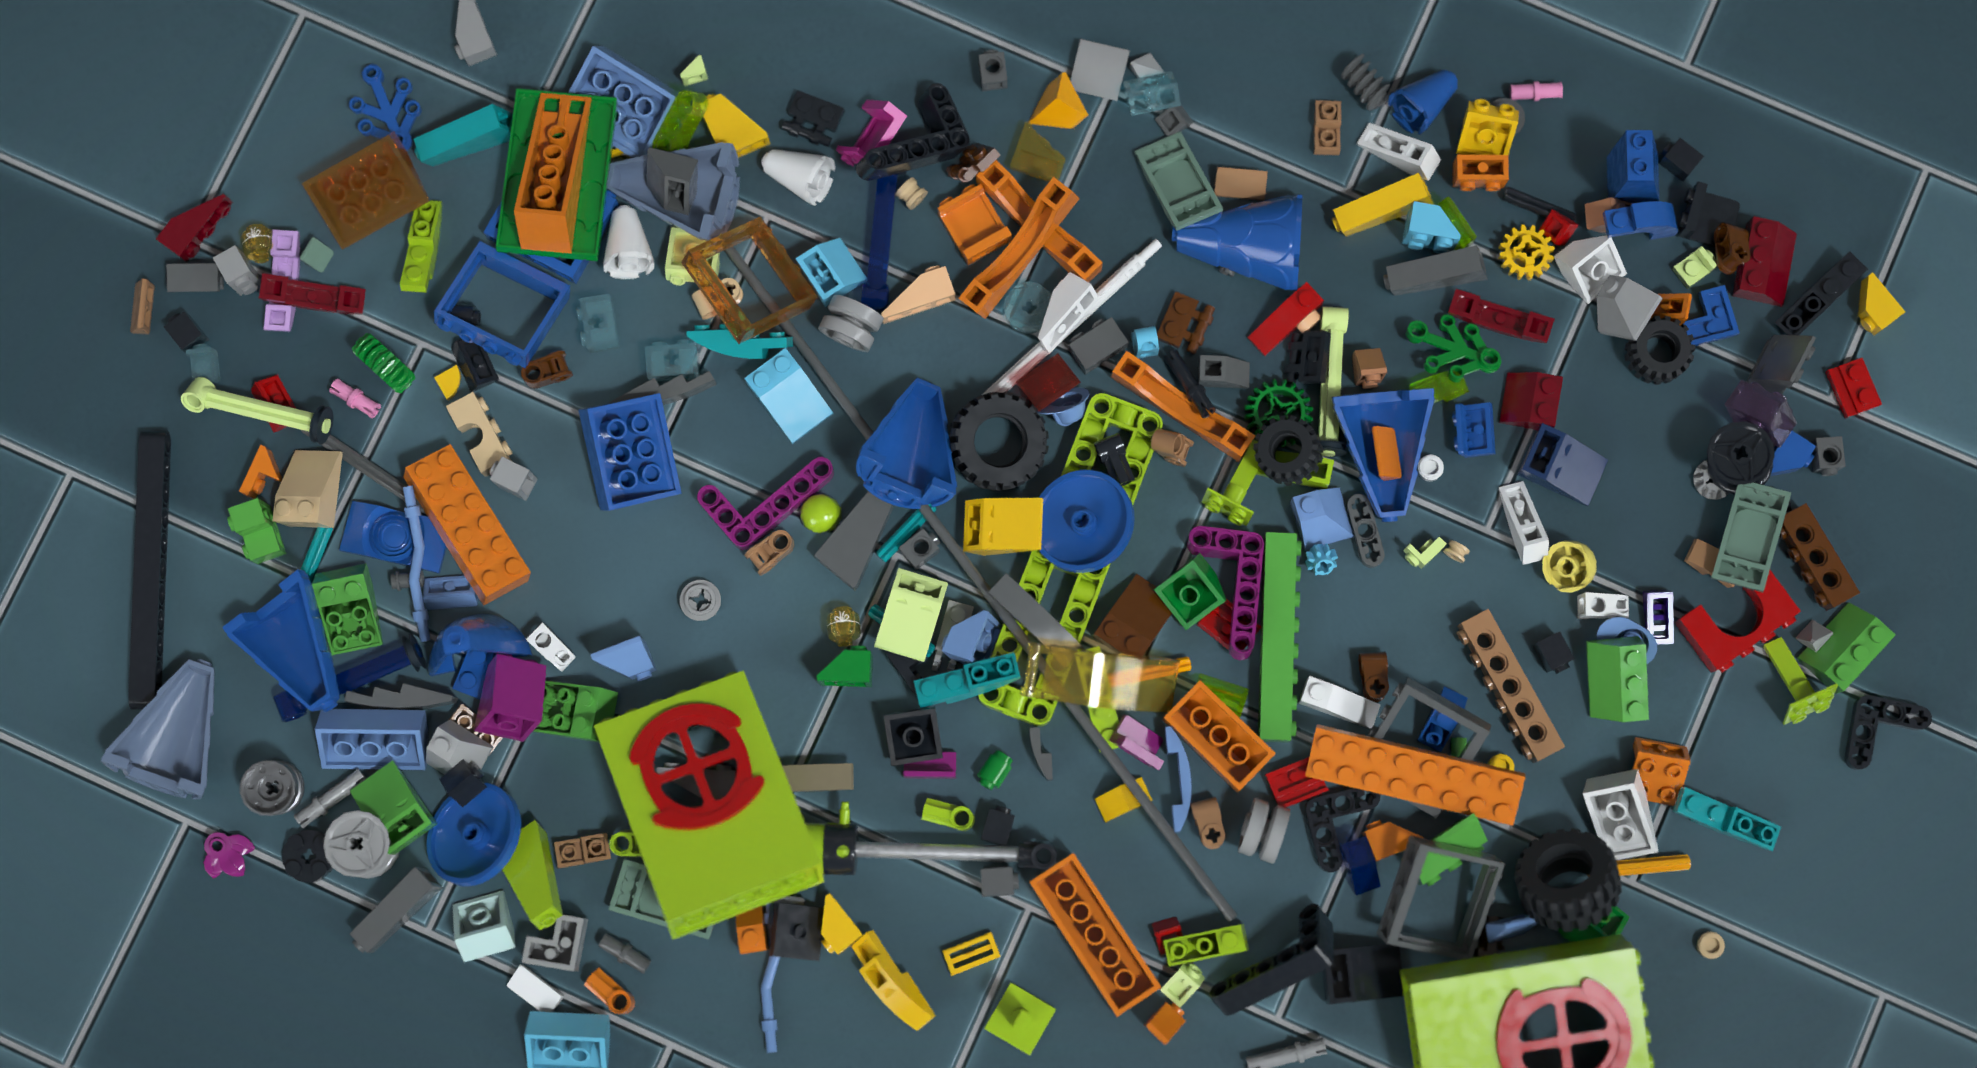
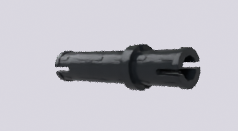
M1170 350L1169 353L1172 357L1166 353L1163 359L1186 391L1187 399L1194 403L1201 417H1209L1210 414L1207 410H1210L1213 414L1216 408L1205 394L1206 389L1203 385H1199L1178 350Z

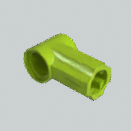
M927 798L921 820L960 831L971 829L975 823L974 814L969 808ZM959 812H967L969 814V822L964 826L957 825L955 821Z

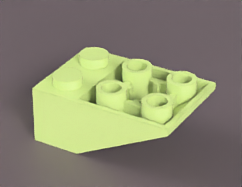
M898 568L874 647L924 662L948 583Z

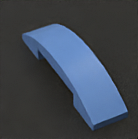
M1169 726L1164 728L1166 755L1177 754L1181 805L1171 806L1173 831L1179 833L1185 823L1190 807L1191 773L1183 745L1177 734Z

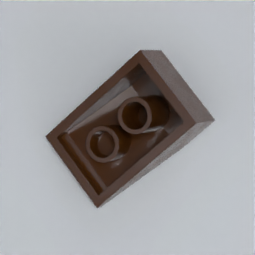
M1138 574L1135 575L1093 636V638L1134 666H1137L1172 615V612L1154 591L1156 586Z

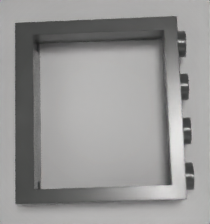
M1408 677L1404 684L1399 683L1392 694L1395 699L1391 706L1386 704L1381 711L1379 718L1382 721L1379 726L1373 725L1367 735L1382 739L1409 695L1474 731L1458 758L1470 761L1474 759L1490 733L1491 724ZM1408 801L1436 818L1442 810L1441 808Z
M1410 835L1377 934L1387 944L1461 960L1472 958L1475 948H1478L1480 933L1486 925V916L1490 905L1494 902L1495 890L1503 876L1501 873L1505 863L1494 854ZM1428 852L1483 864L1456 943L1401 931Z

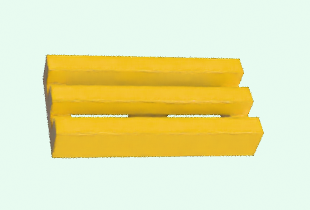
M992 932L942 951L952 976L1001 957ZM989 939L990 944L958 957L950 958L949 954ZM990 949L994 952L992 955L956 969L953 966L954 963Z

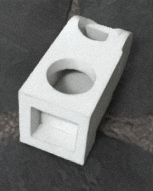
M1588 592L1577 596L1578 619L1628 618L1629 596Z
M541 623L526 639L561 672L576 658L570 649L544 623Z

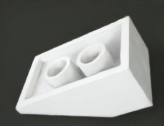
M1638 769L1587 779L1583 796L1597 836L1603 839L1607 846L1611 847L1616 860L1657 853L1658 846L1646 791Z

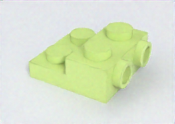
M671 227L665 263L666 280L671 281L675 285H683L685 282H696L700 287H708L710 284L717 283L722 234L719 235V241L708 242L700 240L680 228Z

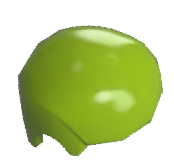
M817 494L807 498L800 510V519L808 530L815 533H823L834 530L842 519V509L837 500L828 495Z

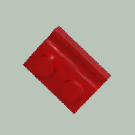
M1863 357L1825 372L1845 419L1882 405Z
M1226 599L1224 603L1203 617L1197 626L1229 650L1233 604ZM1247 617L1237 618L1238 622L1242 625L1250 624ZM1256 623L1255 635L1261 629L1258 623ZM1238 641L1235 643V646L1240 650H1244L1247 644Z
M1309 757L1265 774L1277 805L1289 807L1328 791L1324 780L1305 776Z

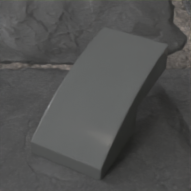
M1040 727L1029 728L1030 742L1036 763L1045 779L1052 781V753H1041Z

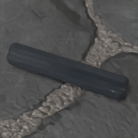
M1508 187L1503 195L1505 202L1546 218L1551 210H1555L1572 221L1576 219V213L1511 187Z

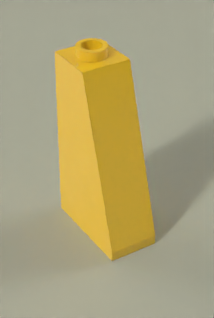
M1416 173L1333 209L1336 217H1333L1332 220L1337 232L1342 231L1345 236H1349L1407 215L1414 201L1433 205L1434 203L1424 179L1419 173Z

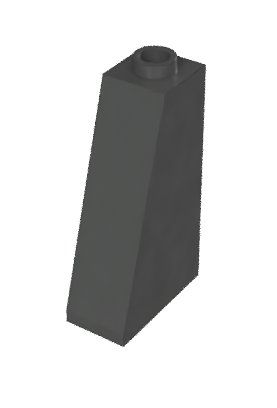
M1477 245L1387 266V274L1384 275L1386 289H1391L1394 296L1488 280L1484 258Z
M868 491L815 553V559L852 590L856 591L895 505L882 501Z
M414 867L350 933L354 938L352 943L362 953L365 951L367 953H374L443 887L427 869Z

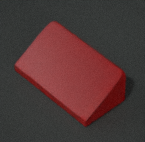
M278 374L254 383L251 392L255 399L296 409ZM268 422L274 433L287 427Z

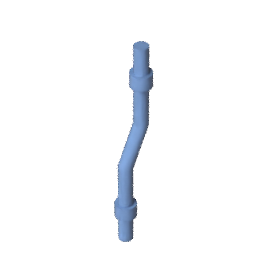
M413 485L403 487L406 503L404 511L406 518H409L414 544L409 585L414 611L412 612L413 620L417 622L420 642L431 640L427 620H429L428 609L424 607L419 581L425 545L419 516H421L420 506L416 504Z
M774 901L765 904L764 924L768 928L769 948ZM775 956L769 957L761 985L764 1021H761L762 1032H765L767 1053L777 1052L775 1031L778 1030L777 1020H774L771 988L780 957Z

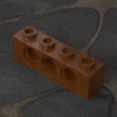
M1807 503L1785 514L1779 539L1785 541L1789 548L1787 549L1788 555L1793 562H1797L1802 570L1801 576L1805 583L1813 588L1815 592L1814 597L1818 605L1828 611L1858 595L1860 591ZM1797 530H1801L1805 534V542L1797 539ZM1810 552L1818 556V564H1813L1810 561ZM1824 575H1828L1832 579L1831 587L1824 584Z

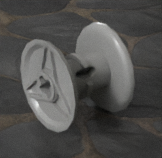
M353 811L344 813L335 819L326 831L324 840L326 858L335 870L346 876L366 879L381 876L391 869L399 855V852L395 855H388L390 844L388 831L379 818L368 812Z

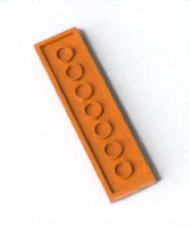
M1317 724L1305 776L1461 814L1471 815L1474 813L1478 818L1513 826L1526 774Z

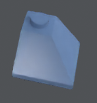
M1340 488L1316 490L1291 499V508L1305 551L1310 550L1315 544H1331L1354 537Z
M983 610L951 627L949 634H946L943 639L942 652L963 665L989 659L1003 625L988 611Z
M640 636L590 654L592 660L600 666L632 680L642 681L652 677L651 672L657 671L648 645Z

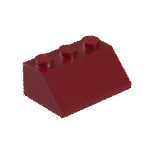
M1753 216L1745 225V229L1749 233L1750 260L1737 267L1732 296L1783 307L1797 233L1779 221Z

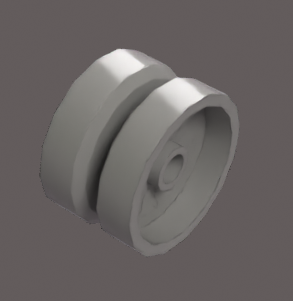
M833 295L828 306V310L832 315H824L818 329L824 335L840 344L858 351L868 352L874 341L870 332H877L884 318L872 308L856 300L841 295Z
M1254 798L1241 829V838L1237 852L1252 856L1260 842V860L1274 864L1285 835L1291 809L1277 805L1273 808L1270 818L1267 819L1269 811L1268 802Z

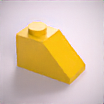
M1872 272L1861 281L1858 317L1861 319L1863 328L1875 336L1904 314L1905 311Z
M829 893L825 896L821 931L825 939L821 942L830 954L835 951L837 955H840L861 938L863 933L832 894Z

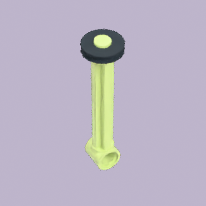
M1322 306L1320 331L1331 333L1326 383H1321L1318 437L1321 440L1320 444L1323 446L1321 456L1337 457L1347 454V451L1343 450L1347 447V444L1339 442V422L1333 410L1332 396H1341L1344 333L1347 332L1349 312L1348 308Z
M203 377L195 378L181 396L182 404L189 411L199 413L204 408H214L308 431L310 440L313 443L318 442L319 444H324L327 441L334 421L333 410L330 407L325 408L322 405L314 413L217 390L211 381Z

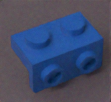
M1492 403L1455 404L1456 411H1453L1452 419L1454 426H1457L1454 447L1458 454L1465 458L1496 454Z

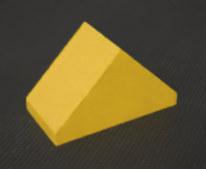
M1143 778L1135 779L1149 799L1153 801ZM1126 784L1095 798L1105 823L1141 807V804Z

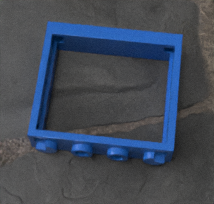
M608 190L601 239L610 225L612 212L620 206L617 199H615L616 195ZM501 202L483 232L489 240L495 243L497 240ZM518 254L574 284H577L589 262L586 259H574L571 266L554 257Z
M479 241L434 310V323L443 331H451L459 335L465 342H473L481 346L486 352L505 358L512 365H520L526 368L569 300L570 285L503 252H497L495 248ZM481 265L555 301L524 350L450 314Z

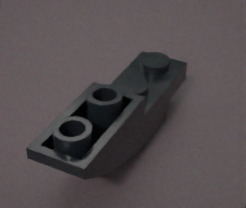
M1849 251L1799 298L1775 324L1786 335H1800L1859 279L1868 268Z

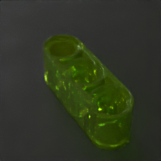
M689 90L679 92L653 140L652 148L666 152L686 149L707 110V97L701 92Z

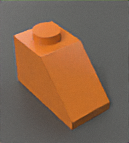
M1381 820L1366 825L1367 831L1362 832L1373 862L1404 851L1410 835L1424 838L1393 823L1387 822L1382 824Z
M763 906L736 915L740 954L768 951Z
M1165 1002L1144 1026L1162 1044L1166 1045L1186 1022L1182 1018L1185 1013L1174 1002L1171 1005Z

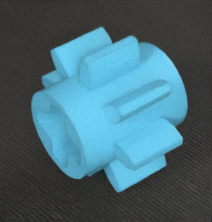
M1327 543L1325 545L1315 544L1310 551L1306 552L1308 558L1305 561L1307 569H1313L1316 576L1318 574L1328 575L1333 568L1337 567L1335 560L1338 556L1335 549L1330 550Z

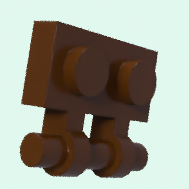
M980 143L971 144L963 151L964 155L959 159L960 163L948 166L946 171L950 178L961 182H968L978 172L983 173L1000 154L993 147Z
M1176 291L1157 333L1158 340L1178 349L1182 340L1187 341L1189 345L1186 351L1196 354L1198 347L1203 345L1205 340L1203 336L1207 327L1212 324L1214 319L1212 315L1215 307L1206 304L1203 312L1196 311L1199 303L1198 300ZM1191 319L1198 322L1194 333L1187 331Z

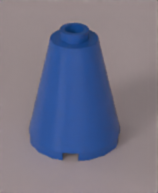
M1440 70L1395 90L1388 99L1389 107L1393 105L1395 110L1392 114L1394 119L1407 132L1413 133L1417 131V135L1422 134L1428 129L1457 90V77L1450 71Z

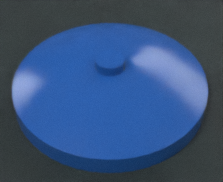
M1079 470L1067 473L1048 485L1039 497L1043 498L1041 550L1039 551L1048 561L1062 570L1074 573H1087L1099 570L1118 558L1131 539L1135 518L1130 497L1116 480L1102 472Z
M485 783L487 788L464 807L460 806L449 796L434 815V819L438 824L428 831L427 854L432 868L441 878L458 886H474L494 877L508 863L519 841L521 832L519 808L509 793L490 783Z

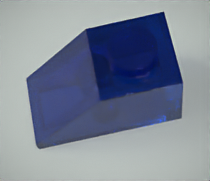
M1364 836L1339 845L1355 895L1381 887L1376 862L1367 837Z

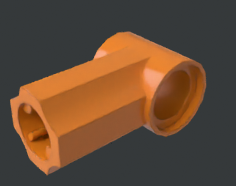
M600 967L589 976L584 984L616 1014H628L635 1007L634 996L622 988ZM624 995L627 998V1005L624 1009L619 1010L616 1007L615 1001L618 996Z

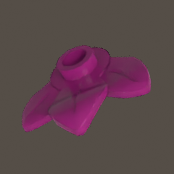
M222 832L210 834L204 843V849L207 853L204 860L206 872L213 879L218 877L222 871L231 876H243L245 873L243 855L252 852L255 849L254 844L240 834L227 836ZM220 841L223 845L222 849L215 850L213 843Z

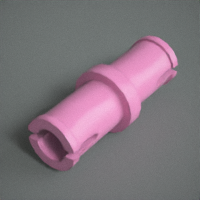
M1533 81V84L1510 85V99L1512 100L1533 99V101H1539L1542 98H1562L1563 96L1562 82L1539 83V81Z
M336 379L331 384L333 388H330L329 392L347 402V406L350 408H357L370 418H374L379 413V410L376 408L380 409L381 405L363 395L362 390L354 389L340 379Z

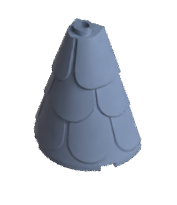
M721 142L670 152L698 159L697 194L689 215L665 210L647 186V155L610 164L607 190L643 212L648 211L666 223L675 225L692 236L708 242L719 241V235L726 234L735 214L740 187V177H736L737 174L735 172V167L739 166V160L732 143Z
M189 659L157 691V696L133 718V722L105 750L101 762L114 772H118L121 769L125 778L148 788L181 798H186L187 794H193L192 799H201L207 787L211 716L214 715L215 670L211 667L212 664L201 659H197L196 662Z

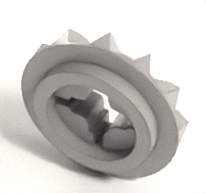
M1707 460L1698 465L1693 476L1697 491L1702 496L1713 500L1727 496L1729 493L1724 492L1714 483L1706 484L1711 478L1708 474Z
M695 580L687 584L682 590L680 606L684 614L690 619L707 621L715 616L719 610L721 594L711 582ZM704 590V598L711 602V604H702L698 611L697 603L690 598H699Z

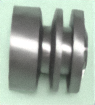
M261 761L253 764L244 773L240 782V795L243 803L252 812L267 816L282 815L292 811L300 804L305 790V782L301 772L293 764L286 761ZM272 783H279L277 786L280 789L279 792L272 793L274 789L271 786Z

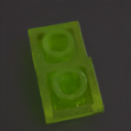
M1449 371L1441 372L1409 384L1410 390L1434 388V403L1441 400L1448 402L1470 392L1465 378L1463 377L1457 383L1452 382L1448 378ZM1453 371L1454 375L1460 376L1458 372Z

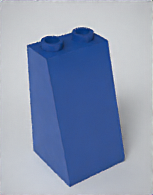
M1626 130L1608 154V198L1611 197L1630 203L1660 201L1658 152L1652 130Z

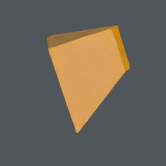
M1066 72L1061 73L1047 86L1028 124L1072 129L1088 116Z

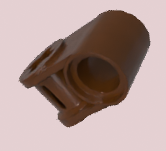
M1721 223L1717 226L1714 233L1716 264L1723 273L1730 275L1737 270V266L1745 264L1750 260L1749 233L1747 229L1728 223Z
M556 351L550 353L545 357L530 361L526 368L522 367L521 376L526 385L532 389H539L570 379L573 376V372L568 369L565 360L566 352ZM531 371H540L538 379H528V374Z
M1386 651L1359 653L1358 661L1363 695L1366 699L1378 703L1384 699L1389 691ZM1373 684H1376L1378 689H1382L1379 694H1375V690H1370Z

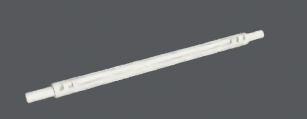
M1154 239L1138 255L1134 254L1095 290L1099 300L1066 337L1145 266L1144 262L1162 247L1157 239ZM1041 342L1036 344L982 395L990 392H1008L1049 354L1045 351Z

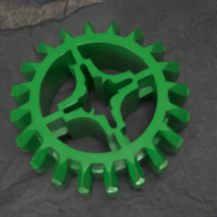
M366 333L355 342L356 344L352 347L353 353L395 392L402 393L412 385V382L415 380V374L372 334Z
M1272 379L1271 387L1266 382L1261 384L1262 390L1255 387L1253 389L1255 396L1249 395L1247 398L1251 404L1244 406V410L1250 412L1244 415V420L1252 421L1247 425V430L1255 428L1256 431L1253 434L1256 437L1257 433H1263L1261 427L1264 424H1271L1269 420L1274 418L1276 421H1280L1278 415H1273L1275 409L1278 412L1286 411L1282 416L1285 415L1287 419L1289 414L1298 409L1299 420L1303 419L1307 423L1312 422L1313 417L1307 414L1313 411V407L1304 406L1310 401V398H1301L1304 389L1301 388L1298 392H1295L1296 383L1293 382L1290 388L1286 387L1287 380L1285 379L1282 380L1280 386L1277 385L1276 379ZM1274 395L1285 396L1293 402L1282 403ZM1266 398L1269 411L1259 418L1258 405ZM1288 439L1289 444L1294 445L1295 439ZM1286 440L1280 444L1281 448L1286 446Z

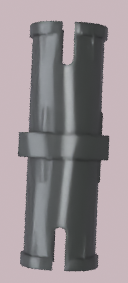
M607 933L599 943L598 947L618 958L617 962L621 964L624 962L643 974L651 964V960L632 949L633 946L628 943L626 945Z

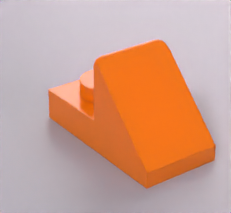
M260 445L239 492L252 499H255L257 494L260 495L265 487V477L278 482L283 480L272 451L263 445Z

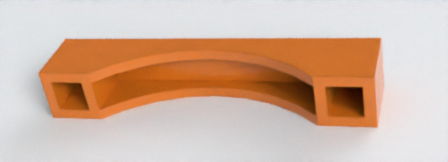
M995 160L983 173L979 172L976 175V184H982L984 191L1022 227L1035 202L1015 178ZM1060 226L1056 228L1042 246L1068 273L1071 272L1088 283L1102 270L1103 262L1084 244L1076 240Z
M1053 177L1037 197L1028 218L1010 244L991 265L971 281L959 299L986 319L1080 198Z
M1128 351L1125 352L1112 371L1111 378L1238 462L1255 438L1254 434L1236 422L1215 412L1212 414L1210 410H1207L1210 416L1202 418L1194 403L1187 399L1186 394L1178 390L1148 364Z

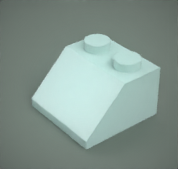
M503 890L453 904L454 940L464 962L515 948L514 928Z

